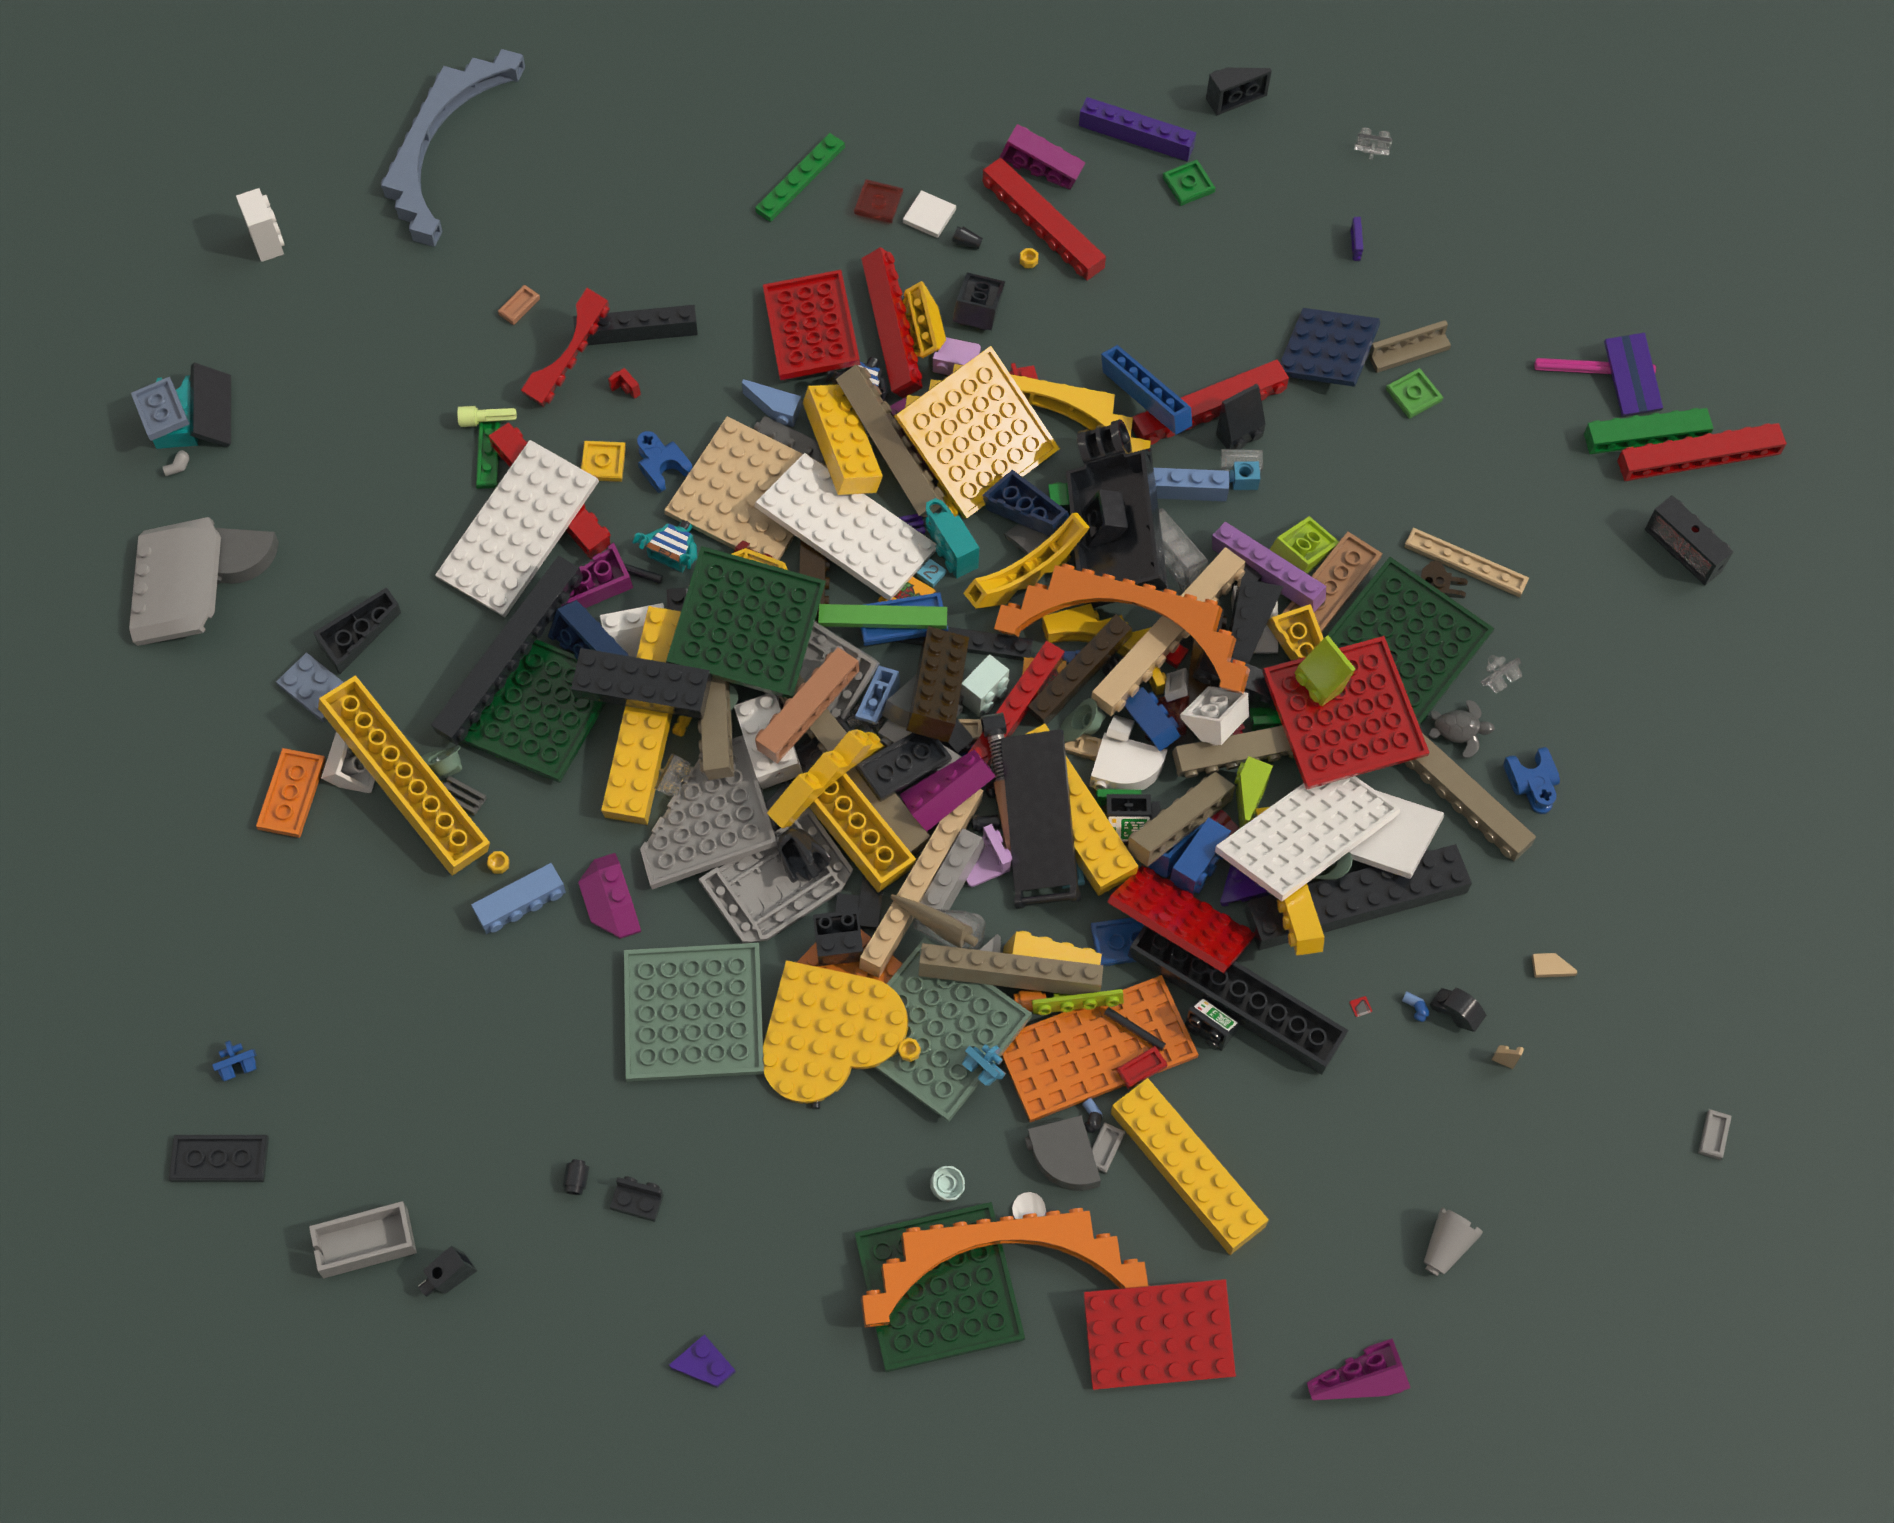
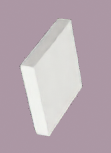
M921 190L903 218V223L938 238L956 211V205Z

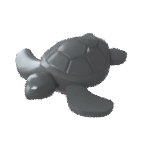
M1472 700L1466 701L1468 712L1455 710L1441 715L1437 711H1432L1430 715L1432 720L1435 721L1434 725L1436 728L1431 729L1429 737L1435 739L1443 735L1452 742H1467L1466 749L1462 754V757L1466 759L1471 758L1479 749L1480 744L1476 734L1488 735L1495 730L1492 723L1479 722L1482 712L1479 706Z

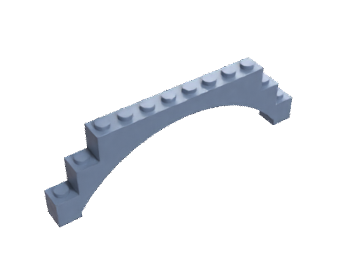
M501 49L499 55L495 56L493 63L472 57L464 71L443 66L441 72L437 73L433 87H430L426 101L422 102L418 116L413 119L412 127L406 133L402 147L398 148L397 156L389 166L388 174L381 181L384 196L396 200L395 210L397 211L398 218L410 222L409 231L413 241L435 247L443 232L440 220L435 219L431 214L421 191V169L431 139L447 117L472 97L510 81L518 82L525 69L522 54Z

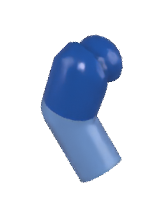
M1406 991L1402 1001L1415 1008L1414 1018L1416 1020L1424 1022L1426 1017L1429 1016V1009L1425 1001Z

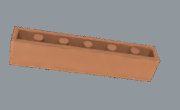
M839 647L834 652H830L820 668L814 669L811 678L799 686L795 696L789 698L785 702L783 709L778 714L776 713L772 716L769 725L758 732L755 738L757 750L778 764L859 672V661Z

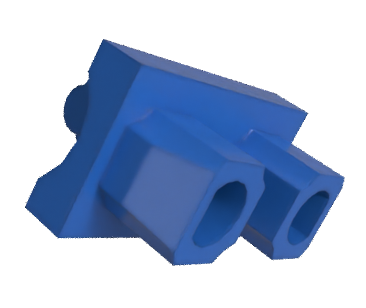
M229 1040L225 1042L227 1049L219 1051L221 1058L227 1055L230 1058L212 1064L214 1071H218L223 1081H227L236 1077L232 1065L239 1062L244 1073L256 1070L257 1066L254 1057L257 1054L255 1049H251L236 1055L235 1052L243 1050V1046L241 1043L233 1046Z

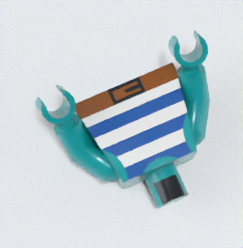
M682 520L678 527L666 524L663 528H659L646 535L636 533L632 542L633 544L639 543L640 549L646 546L649 558L682 573L686 565L687 569H691V564L698 558L697 545L694 542L693 535L689 533L692 525L685 520Z

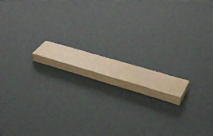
M1416 528L1412 529L1404 546L1409 550L1439 561L1448 567L1518 597H1521L1529 580L1527 576Z

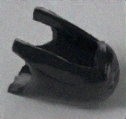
M790 828L783 832L778 839V852L780 853L788 878L792 883L799 880L797 875L810 881L829 866L831 861L830 855L805 830Z

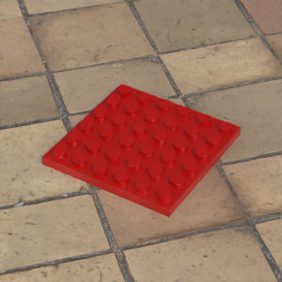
M1385 636L1339 648L1354 666L1355 671L1342 693L1322 707L1318 702L1312 700L1309 691L1305 686L1299 684L1294 674L1306 657L1263 669L1264 678L1306 790L1429 755L1430 752Z

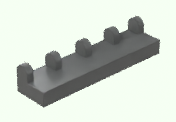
M766 416L763 417L760 423L757 422L755 424L754 430L802 454L806 453L814 460L826 465L816 440Z

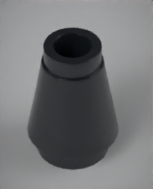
M957 226L952 241L956 242V245L979 249L983 238L964 226Z

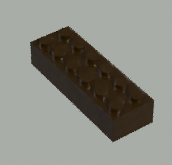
M928 626L921 646L906 731L949 742L956 723L969 637Z

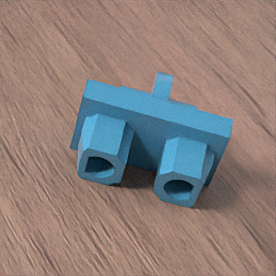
M985 1044L982 1050L986 1055L977 1047L972 1048L969 1046L965 1050L968 1055L965 1057L962 1065L969 1071L974 1072L980 1064L984 1070L978 1076V1079L984 1085L989 1086L996 1079H1002L1006 1075L993 1062L994 1060L997 1064H1000L1003 1060L998 1056L1001 1049L997 1045L989 1048Z

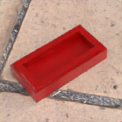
M1156 1046L1121 1065L1116 1071L1127 1088L1130 1089L1165 1069L1168 1064Z

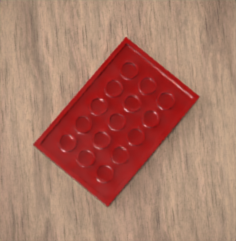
M841 270L763 284L780 380L861 365Z
M1141 866L1136 874L1129 877L1111 894L1108 900L1109 904L1222 973H1225L1255 937V934L1247 926L1236 923L1229 915L1218 912L1209 903L1198 900L1189 891L1181 890L1171 880L1160 877L1154 870L1148 867Z
M1226 1279L1083 1292L1093 1390L1236 1377Z

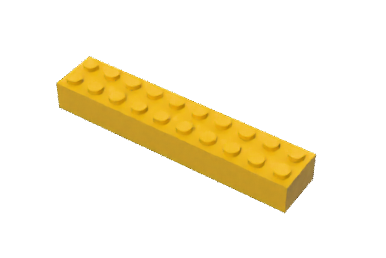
M648 606L637 658L666 663L681 611ZM625 706L601 809L605 818L648 825L672 714Z
M356 675L319 698L318 709L452 876L488 852L490 845L488 839Z

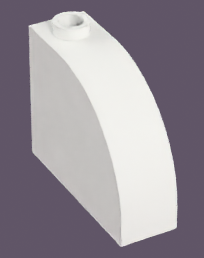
M1104 733L1091 774L1089 787H1093L1096 790H1144L1157 780L1165 763L1167 749L1159 751L1156 746L1130 739L1125 742L1107 737V733Z

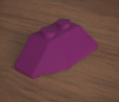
M616 853L594 859L578 882L591 923L614 934L619 939L640 933L641 928Z

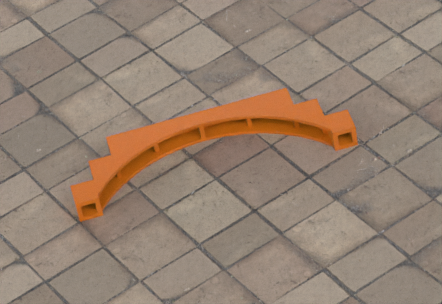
M1062 564V567L1055 565L1048 590V586L1035 583V586H1027L1021 609L1020 605L1008 603V606L1002 604L1000 606L994 629L1000 633L1019 637L1022 630L1040 618L1060 609L1082 603L1119 602L1143 607L1170 619L1186 630L1198 642L1217 671L1221 680L1219 686L1221 689L1244 694L1250 669L1245 666L1246 663L1233 659V662H1230L1236 638L1231 636L1232 632L1219 629V632H1216L1223 610L1217 601L1205 599V602L1198 601L1196 596L1185 594L1182 597L1176 595L1177 592L1170 589H1164L1162 592L1155 590L1156 587L1153 585L1143 584L1142 587L1135 585L1136 582L1129 579L1117 581L1115 576L1103 573L1101 577L1094 575L1095 572L1083 568L1081 572L1074 570L1075 567L1072 565Z
M1083 1208L1070 1209L1069 1213L1060 1214V1211L1046 1212V1216L1037 1217L1036 1213L1025 1214L1023 1219H1014L1013 1216L999 1218L1000 1221L990 1222V1219H981L972 1225H967V1222L953 1223V1227L944 1228L943 1224L930 1226V1230L920 1231V1227L908 1228L901 1236L904 1262H901L900 1258L886 1260V1264H882L884 1293H880V1290L867 1291L866 1295L861 1298L864 1327L888 1325L890 1322L889 1315L896 1304L923 1275L956 1255L980 1247L1020 1243L1056 1249L1093 1266L1119 1288L1148 1286L1145 1261L1138 1262V1259L1124 1260V1264H1121L1117 1236L1111 1237L1110 1233L1096 1235V1239H1094L1090 1211H1083Z

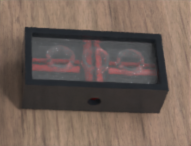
M1673 495L1654 509L1645 528L1647 533L1704 586L1724 570L1734 552L1727 543L1717 537L1712 529L1705 526L1697 515L1692 514Z

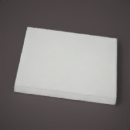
M1377 791L1400 807V814L1349 852L1353 860L1411 879L1442 822L1444 813Z

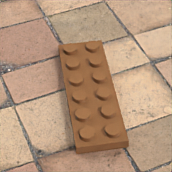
M1350 532L1344 535L1312 575L1314 579L1326 586V600L1314 612L1321 633L1378 563L1383 554ZM1292 601L1283 613L1300 608L1301 606Z

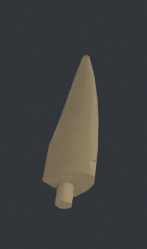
M891 895L890 898L942 939L956 947L962 948L965 943L975 947L978 943V938L971 935L973 933L972 927L925 904L897 895Z

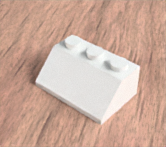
M663 603L650 605L652 607L664 608ZM648 606L600 615L602 627L630 657L637 658Z
M1208 686L1180 714L1181 719L1201 741L1212 745H1222L1249 717L1248 693L1244 692L1242 695Z
M336 732L321 778L339 788L371 793L375 779Z

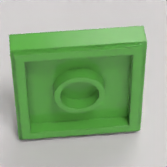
M1420 368L1386 386L1387 392L1409 419L1443 400V396Z

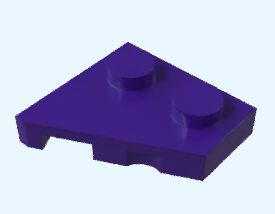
M1230 865L1220 903L1221 906L1225 907L1229 906L1228 903L1239 900L1242 902L1249 901L1255 897L1260 898L1270 895V892L1235 866Z
M705 1334L669 1364L672 1370L687 1374L691 1378L704 1381L716 1388L736 1372Z

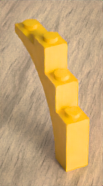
M1072 513L1061 527L1028 555L998 572L975 578L963 594L975 609L1007 604L1017 590L1027 589L1028 585L1035 586V583L1040 580L1044 573L1054 571L1055 565L1062 567V564H1066L1071 558L1069 553L1090 527L1078 513Z
M1090 603L1042 617V629L1046 640L1050 643L1062 641L1089 643L1112 618L1100 621L1097 610H1093ZM1150 628L1132 632L1131 638L1117 653L1125 657ZM1156 667L1152 671L1153 675L1148 682L1154 694L1159 695L1164 693L1166 675L1164 672L1161 673L1160 668Z
M858 729L848 731L833 751L823 753L808 772L798 774L767 814L781 828L792 826L812 802L838 778L861 761L881 751L884 745L880 742V738L872 732H863Z

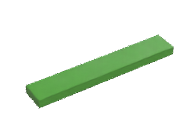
M819 604L818 624L826 627L927 629L930 626L947 629V607Z

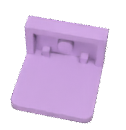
M946 337L945 343L938 352L934 353L933 372L951 375L954 364H966L980 353L981 346L976 343Z
M992 824L983 828L982 838L985 848L966 880L970 887H975L1010 871L1011 853L1008 848L1004 849L1001 843L1003 842L1002 836L998 830H994Z

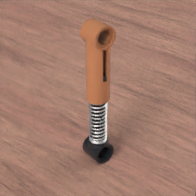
M997 713L981 716V725L984 737L988 738V743L991 744L989 747L991 748L992 763H994L992 766L995 767L993 770L995 771L994 774H996L995 778H997L993 784L1002 825L1004 849L1008 848L1011 853L1001 739L1005 738L1004 735L1007 733L1004 714Z

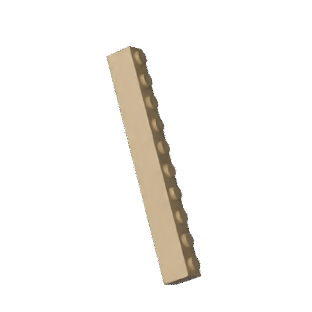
M1225 547L1181 596L1184 597L1185 594L1196 596L1198 601L1205 602V599L1219 602V598L1222 595L1225 596L1229 593L1234 581H1238V579L1244 576L1245 561ZM1162 616L1092 691L1091 699H1094L1097 706L1110 716L1116 711L1120 712L1129 696H1135L1140 688L1139 685L1143 681L1146 683L1153 675L1152 671L1156 667L1160 668L1166 661V656L1170 652L1174 653L1179 647L1181 639L1183 637L1186 639L1190 634L1170 619Z
M979 789L939 822L897 896L921 902L963 828H967L972 816H974L980 806L983 796L982 789ZM895 901L892 902L860 957L859 968L880 978L914 919L911 914Z

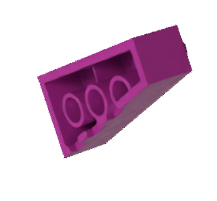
M1019 124L1014 128L1000 155L1004 161L1012 163L1013 168L1018 170L1021 167L1031 171V175L1036 177L1043 175L1047 178V181L1070 190L1085 165V162L1077 156L1071 155L1061 147L1055 146L1045 138L1034 134Z
M614 543L608 546V549L602 554L598 553L588 564L579 567L583 575L582 582L577 588H574L567 603L561 607L577 600L583 607L587 608L633 588L630 576Z
M974 749L899 795L912 816L928 831L996 776Z

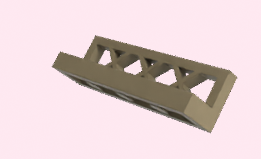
M1446 320L1372 343L1368 357L1376 373L1450 350L1451 344L1445 335L1448 326Z

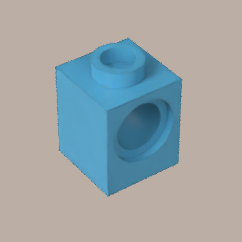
M1259 461L1234 462L1233 470H1229V482H1233V490H1258L1260 483Z

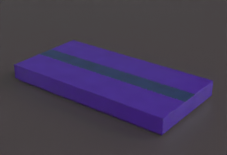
M1645 333L1605 339L1604 345L1621 416L1661 411L1663 405Z

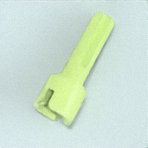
M476 406L458 407V423L460 427L477 426L479 422L514 421L517 418L515 408L478 410Z

